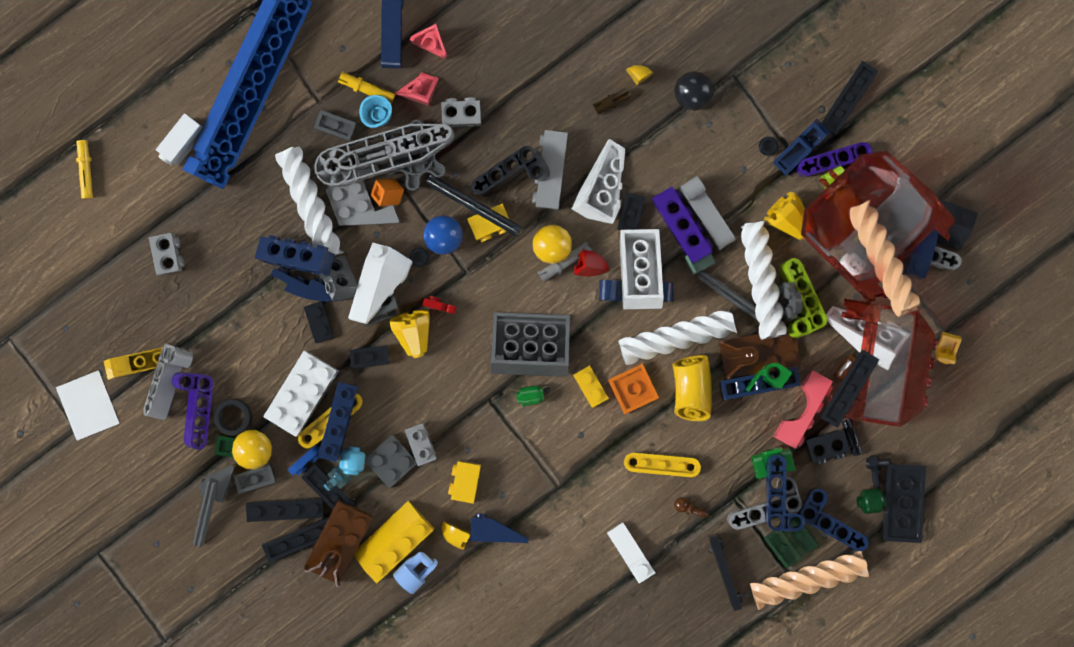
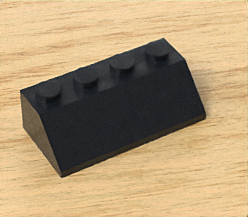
M904 187L899 193L888 225L916 234L921 220L925 219L941 225L937 238L938 243L961 250L972 232L978 213Z

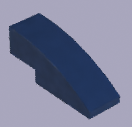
M816 119L773 163L787 175L830 131Z

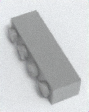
M545 130L544 135H540L539 146H543L541 155L549 167L550 176L546 181L535 180V184H538V190L533 192L532 203H536V208L559 209L568 135L566 132ZM540 167V173H537V172H536V176H539V175L542 173V168H541V167Z

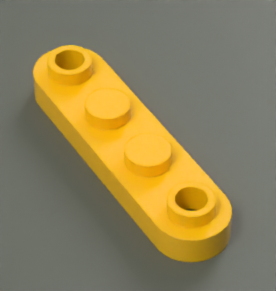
M358 393L356 396L357 403L353 407L352 415L363 404L362 397ZM331 408L300 432L298 442L302 447L311 448L323 439ZM306 435H311L312 440L310 442L306 441Z
M632 452L624 458V466L631 472L695 477L701 470L700 463L690 457ZM632 458L637 460L636 465H630ZM688 464L694 465V469L692 471H689L687 469Z

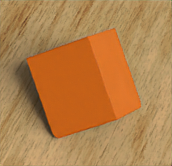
M377 179L371 196L379 206L399 205L404 189L396 179Z

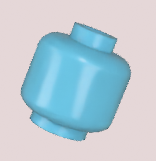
M349 446L348 450L341 452L339 467L345 474L358 475L359 472L364 470L366 455L360 452L359 447Z

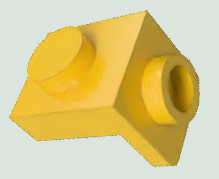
M942 332L935 350L936 359L943 364H955V356L962 341L961 337Z

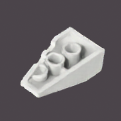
M610 139L607 141L580 189L572 210L588 219L610 224L614 223L621 205L619 196L622 189L621 172L624 169L625 148Z
M372 243L363 266L348 317L349 320L368 324L380 310L382 303L388 296H392L394 289L400 283L404 282L413 263L412 260L391 247Z
M834 306L826 314L827 322L859 352L863 349L880 359L876 366L884 370L892 361L907 335L890 324H877L873 322L872 318L867 317L865 320L856 317V314Z

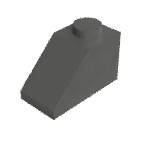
M230 465L207 476L206 479H202L199 490H201L200 496L204 497L207 481L209 478H213L219 482L215 501L225 502L238 465Z

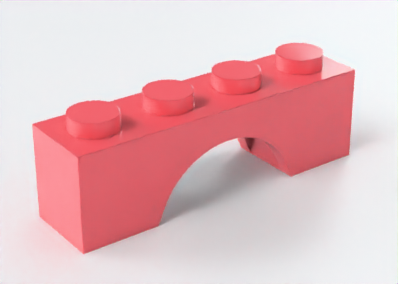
M810 370L801 385L807 397V406L804 413L794 420H782L773 437L794 449L797 446L800 447L804 442L805 437L803 435L806 429L810 430L814 423L813 417L815 413H819L824 405L822 400L831 393L833 381Z

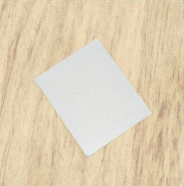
M99 371L56 387L76 440L119 424Z

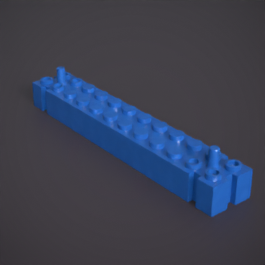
M310 0L262 1L192 148L196 152L193 158L188 157L182 170L221 189L225 188L230 177L227 172L230 167L234 169L313 2Z

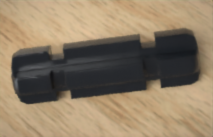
M852 419L843 420L842 425L846 430L845 435L849 446H851L852 455H861L863 451L861 446H859L860 442L856 430L853 429Z

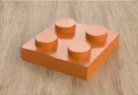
M643 363L608 379L624 414L659 398Z

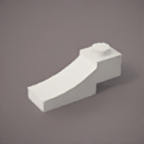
M623 522L607 532L638 583L655 574Z

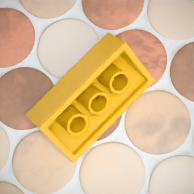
M408 500L356 549L354 556L364 571L378 583L434 530V527Z

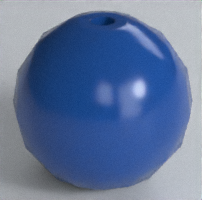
M442 215L432 218L426 224L423 238L427 248L432 252L445 255L453 253L460 246L463 232L459 222L450 216Z

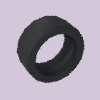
M226 400L220 403L215 410L214 423L223 434L230 436L239 435L251 425L252 411L241 400ZM229 406L239 407L244 413V421L238 428H228L222 421L223 411Z

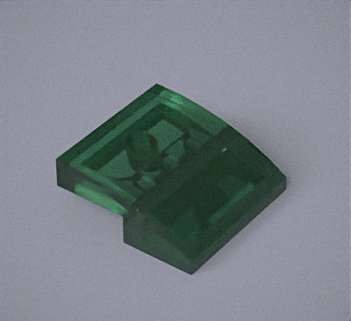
M793 517L790 520V525L793 527L799 524L798 517ZM805 525L800 531L772 530L764 537L786 569L801 560L804 555L819 545Z

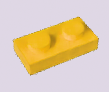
M590 365L573 374L592 408L609 399Z

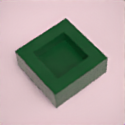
M218 435L215 455L233 457L232 447L236 438Z

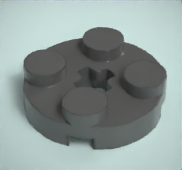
M792 281L783 282L778 286L780 291L778 302L783 308V318L788 321L798 319L797 314L802 312L800 291L796 292L794 287H797V285Z

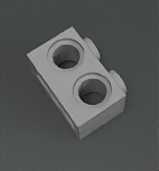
M455 98L445 99L446 102H441L442 124L449 125L450 127L481 126L480 100L476 101V98H465V101H457ZM473 107L476 109V114L474 116H467L465 113L466 109ZM455 108L457 110L456 116H447V110Z
M174 233L149 237L156 275L162 276L182 272L184 260L178 251V248H180L179 237H176ZM167 239L170 242V246L164 250L162 242ZM172 258L174 261L173 267L168 269L165 262L167 259Z
M425 423L405 429L418 466L437 459Z

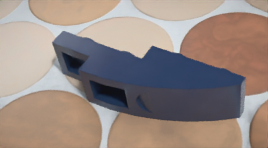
M282 267L279 270L274 268L271 273L272 276L287 283L284 291L293 295L324 302L347 300L332 301L330 294L326 292L324 280L320 278L317 280L311 279L309 285H307L308 280L300 276L294 278L290 276V271Z

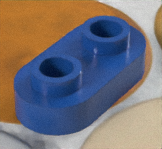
M316 444L288 471L292 475L297 474L298 476L307 469L305 465L309 461L314 463L319 458V446Z

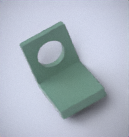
M688 255L684 257L692 275L715 264L712 255L694 265L691 263Z

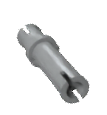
M587 242L571 251L562 262L550 264L541 271H538L537 273L541 280L545 282L557 273L561 274L562 270L580 259L578 254L582 250L592 251L588 247Z

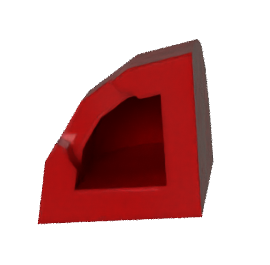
M582 250L578 254V257H580L578 266H574V274L577 276H598L610 271L603 257L598 253L588 250Z

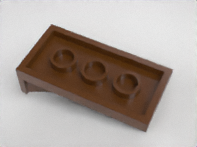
M788 329L787 333L781 337L761 340L759 334L718 341L725 379L756 374L765 365L770 363H779L785 368L801 365L797 340L789 335Z
M338 500L304 564L303 572L308 573L311 571L334 582L335 587L339 588L340 580L368 529L373 516Z

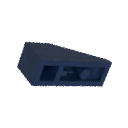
M925 219L921 220L904 266L903 274L919 280L926 278L941 225Z
M476 513V516L471 517V541L528 543L529 537L492 517H487L486 513Z

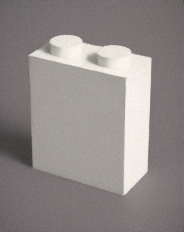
M184 113L156 148V151L160 153L158 157L169 165L174 163L179 166L193 148L202 126Z

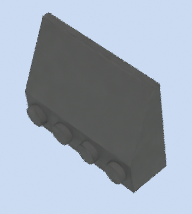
M494 312L491 374L568 377L570 315Z

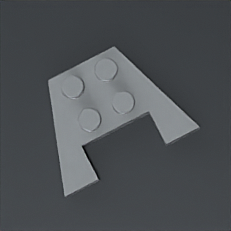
M366 159V160H363V161H361V162H362V163H365V162H368V161H371V160H367V159ZM369 168L357 172L358 177L373 173V169ZM363 180L341 187L329 186L326 189L339 226L400 223L393 205L375 212Z

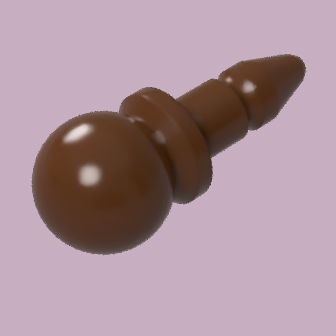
M679 497L674 502V507L678 512H686V514L691 512L700 517H709L705 510L693 506V502H689L684 497Z

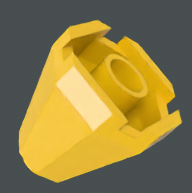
M789 192L786 194L788 198L781 197L768 210L767 214L769 217L765 216L764 220L772 227L796 239H806L812 233L813 225L800 197L794 192Z
M415 310L413 311L414 314L406 312L392 317L390 321L391 330L407 355L413 356V358L424 356L428 348L429 311Z

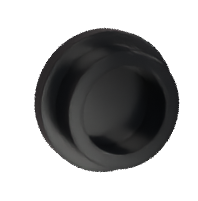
M764 137L760 140L758 148L761 154L771 156L777 151L778 144L774 138Z
M423 248L414 249L410 254L412 264L416 267L425 266L429 260L428 252Z

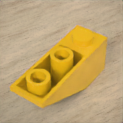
M163 347L105 360L104 366L108 380L156 369Z

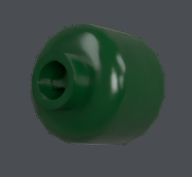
M878 488L863 489L856 498L857 507L861 508L865 514L880 513L886 507V495Z

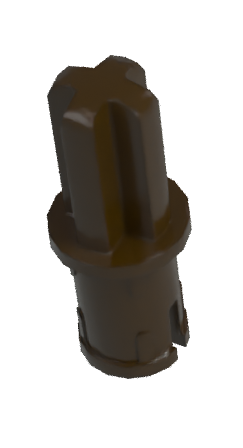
M624 88L612 95L608 94V97L594 103L593 106L599 115L612 107L616 108L617 104L629 99L631 96L628 89Z

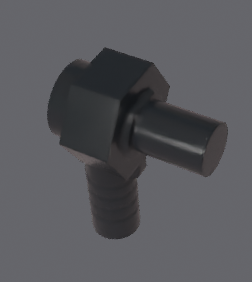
M879 454L866 458V467L871 469L873 487L881 486L880 469L881 466H891L890 458L880 459Z

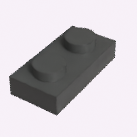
M320 110L314 129L351 142L357 123Z
M271 464L256 470L233 475L239 494L276 482Z

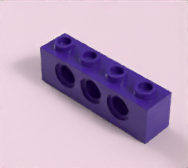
M670 187L653 197L652 202L685 256L688 255L691 263L694 265L711 255L713 246L708 238L704 239L701 234L703 229L700 224L694 222L691 218L693 213L688 205H683L681 201L683 197L679 190H674L673 187ZM670 205H677L679 211L671 213L668 207ZM686 221L689 227L682 230L679 228L678 223ZM691 237H696L699 240V244L692 246L688 240Z

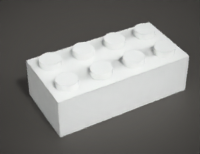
M659 229L621 230L620 260L623 309H662L664 297Z
M303 351L263 417L295 437L299 436L339 370L308 351Z

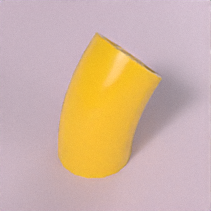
M694 355L675 361L672 364L676 392L674 413L680 418L689 421H706L710 419L712 380L708 357L706 355Z

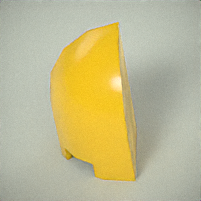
M633 65L626 69L637 85L653 74L648 67L642 65Z
M443 521L441 528L446 541L464 550L471 532Z

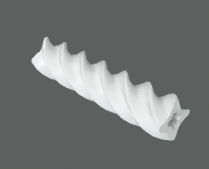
M300 146L290 147L283 152L275 154L277 163L283 168V178L290 186V195L297 203L298 214L305 221V231L312 239V247L317 248V245L328 247V251L335 254L334 256L344 253L339 249L340 241L338 236L332 232L331 219L324 214L325 204L322 199L317 197V185L313 180L309 179L310 168L302 161L303 151Z
M765 221L746 223L741 227L742 243L746 248L745 260L749 266L748 276L753 285L752 298L756 303L755 314L760 323L759 336L761 340L781 337L787 333L786 325L781 320L783 308L778 302L779 288L774 283L776 270L770 264L773 253L767 245L769 233L763 226Z
M728 309L727 311H716L708 317H696L690 322L681 321L672 327H660L653 333L643 332L635 338L625 337L618 342L625 364L631 365L640 358L649 360L658 353L670 354L676 348H690L695 342L705 344L713 337L726 338L731 332L737 333L733 314Z

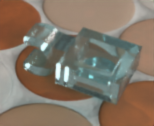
M338 465L327 474L331 479L323 486L327 491L331 490L335 485L341 489L352 477L349 474L343 473V470Z

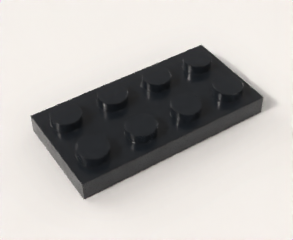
M903 464L886 466L885 495L887 502L883 513V541L922 543L926 466Z

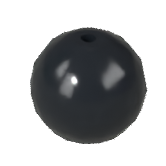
M697 71L687 72L675 84V98L679 105L686 110H702L712 101L714 87L709 77L704 73Z

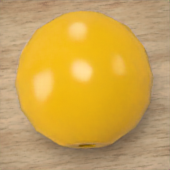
M546 225L539 229L533 238V251L537 258L545 263L556 264L562 262L568 257L572 249L571 236L561 226Z
M247 430L236 437L233 442L232 454L238 465L246 469L256 470L268 463L272 455V445L265 434L257 430Z

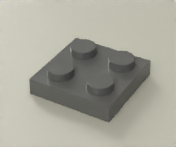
M393 434L365 458V462L388 488H391L417 464L415 458Z

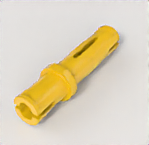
M343 71L338 80V83L353 88L355 92L360 91L369 96H383L391 105L396 95L363 81L361 77L356 78Z
M79 140L76 141L78 154L76 163L79 165L81 198L89 199L93 198L90 168L92 158L89 155L88 141Z

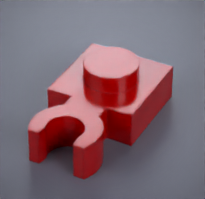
M429 296V299L424 298L422 306L455 314L456 306L441 303L440 298Z

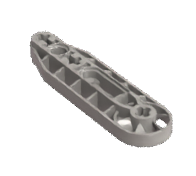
M408 124L328 148L317 157L315 173L318 179L325 185L341 187L418 164L452 143L455 137L454 131L446 124ZM410 128H421L420 131L407 135L405 130ZM402 131L403 136L390 140L387 139V135ZM444 131L447 132L446 138L442 137ZM384 136V142L369 145L368 141ZM425 136H429L430 142L422 144V139ZM365 142L366 147L351 151L350 146ZM407 142L410 143L409 149L405 148ZM347 148V151H348V152L346 153L345 151H343V150H341V149ZM381 150L380 152H376V153H373V154H368V153H371V152H375V151ZM428 151V154L422 158L413 160L412 155ZM336 152H340L338 159L335 158ZM368 154V155H366V157H363V158H360V157H359V156H361V155ZM385 156V157H381V158H378V159H375V160H371V159L376 158V157ZM405 157L410 158V162L397 166L394 164L395 160ZM353 158L356 160V165L352 161ZM366 159H367V160H371V161H368V162H365V163H362V162H361V161L366 160ZM350 161V165L344 166L346 162ZM391 162L392 167L376 171V166ZM334 164L338 166V168L335 167V171L331 170V168H333L332 165ZM369 168L373 169V173L358 177L357 172Z

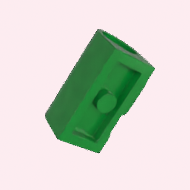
M779 363L767 364L756 373L745 390L749 392L760 376L773 388L782 389L792 372ZM771 368H773L776 371V376L774 378H772L769 375V370Z
M777 447L761 451L760 454L751 455L757 479L766 477V461L771 454H779L785 458L786 472L796 470L790 447ZM777 458L774 462L772 461V465L776 467V472L771 471V474H781V472L777 471V465L781 464V461L777 460Z

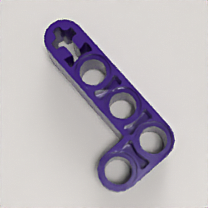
M860 142L806 158L797 165L796 172L799 176L805 178L833 170L838 166L843 167L854 163L858 177L869 179L876 174L877 166L870 145ZM858 147L864 148L865 156L858 155ZM840 152L846 154V162L839 160L838 155ZM821 158H826L829 161L828 167L821 166ZM815 164V167L809 169L808 173L806 170H802L804 165L810 166ZM864 165L870 167L871 173L869 175L863 173L862 168Z
M178 372L172 377L173 386L180 390L189 391L184 443L189 448L200 450L207 443L213 380L210 376L204 374ZM185 377L186 383L182 386L181 379ZM203 378L204 385L200 388L199 381ZM201 397L202 404L198 407L197 400ZM199 416L200 423L196 426L195 419Z

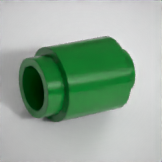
M537 385L519 388V392L516 393L518 404L522 403V407L540 404L541 401H545L542 386L537 387Z

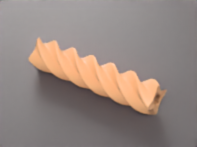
M869 200L850 209V220L853 227L858 231L861 244L866 248L868 259L874 265L876 276L883 283L884 293L891 300L892 310L898 317H901L909 312L918 310L917 306L920 305V299L918 295L911 292L912 282L909 277L902 274L903 263L894 257L895 247L891 242L885 240L887 230L883 225L877 223L878 211L869 206Z
M857 551L853 555H842L834 561L826 560L816 566L803 567L798 572H786L779 578L770 577L761 583H750L757 608L760 610L766 604L778 605L785 598L797 599L803 592L814 594L821 587L833 588L840 581L850 583L858 576L869 577L867 562L862 552Z

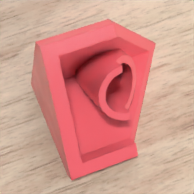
M436 24L411 36L410 42L446 59L447 54Z
M421 72L418 77L395 94L430 106L439 78Z

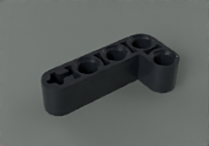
M524 146L475 178L471 188L474 193L487 197L526 171L531 178L537 181H546L550 176V170L537 149ZM532 151V158L527 160V154ZM513 162H516L517 167L512 171L511 165ZM541 167L542 173L536 176V170ZM500 172L501 178L496 181L495 176Z

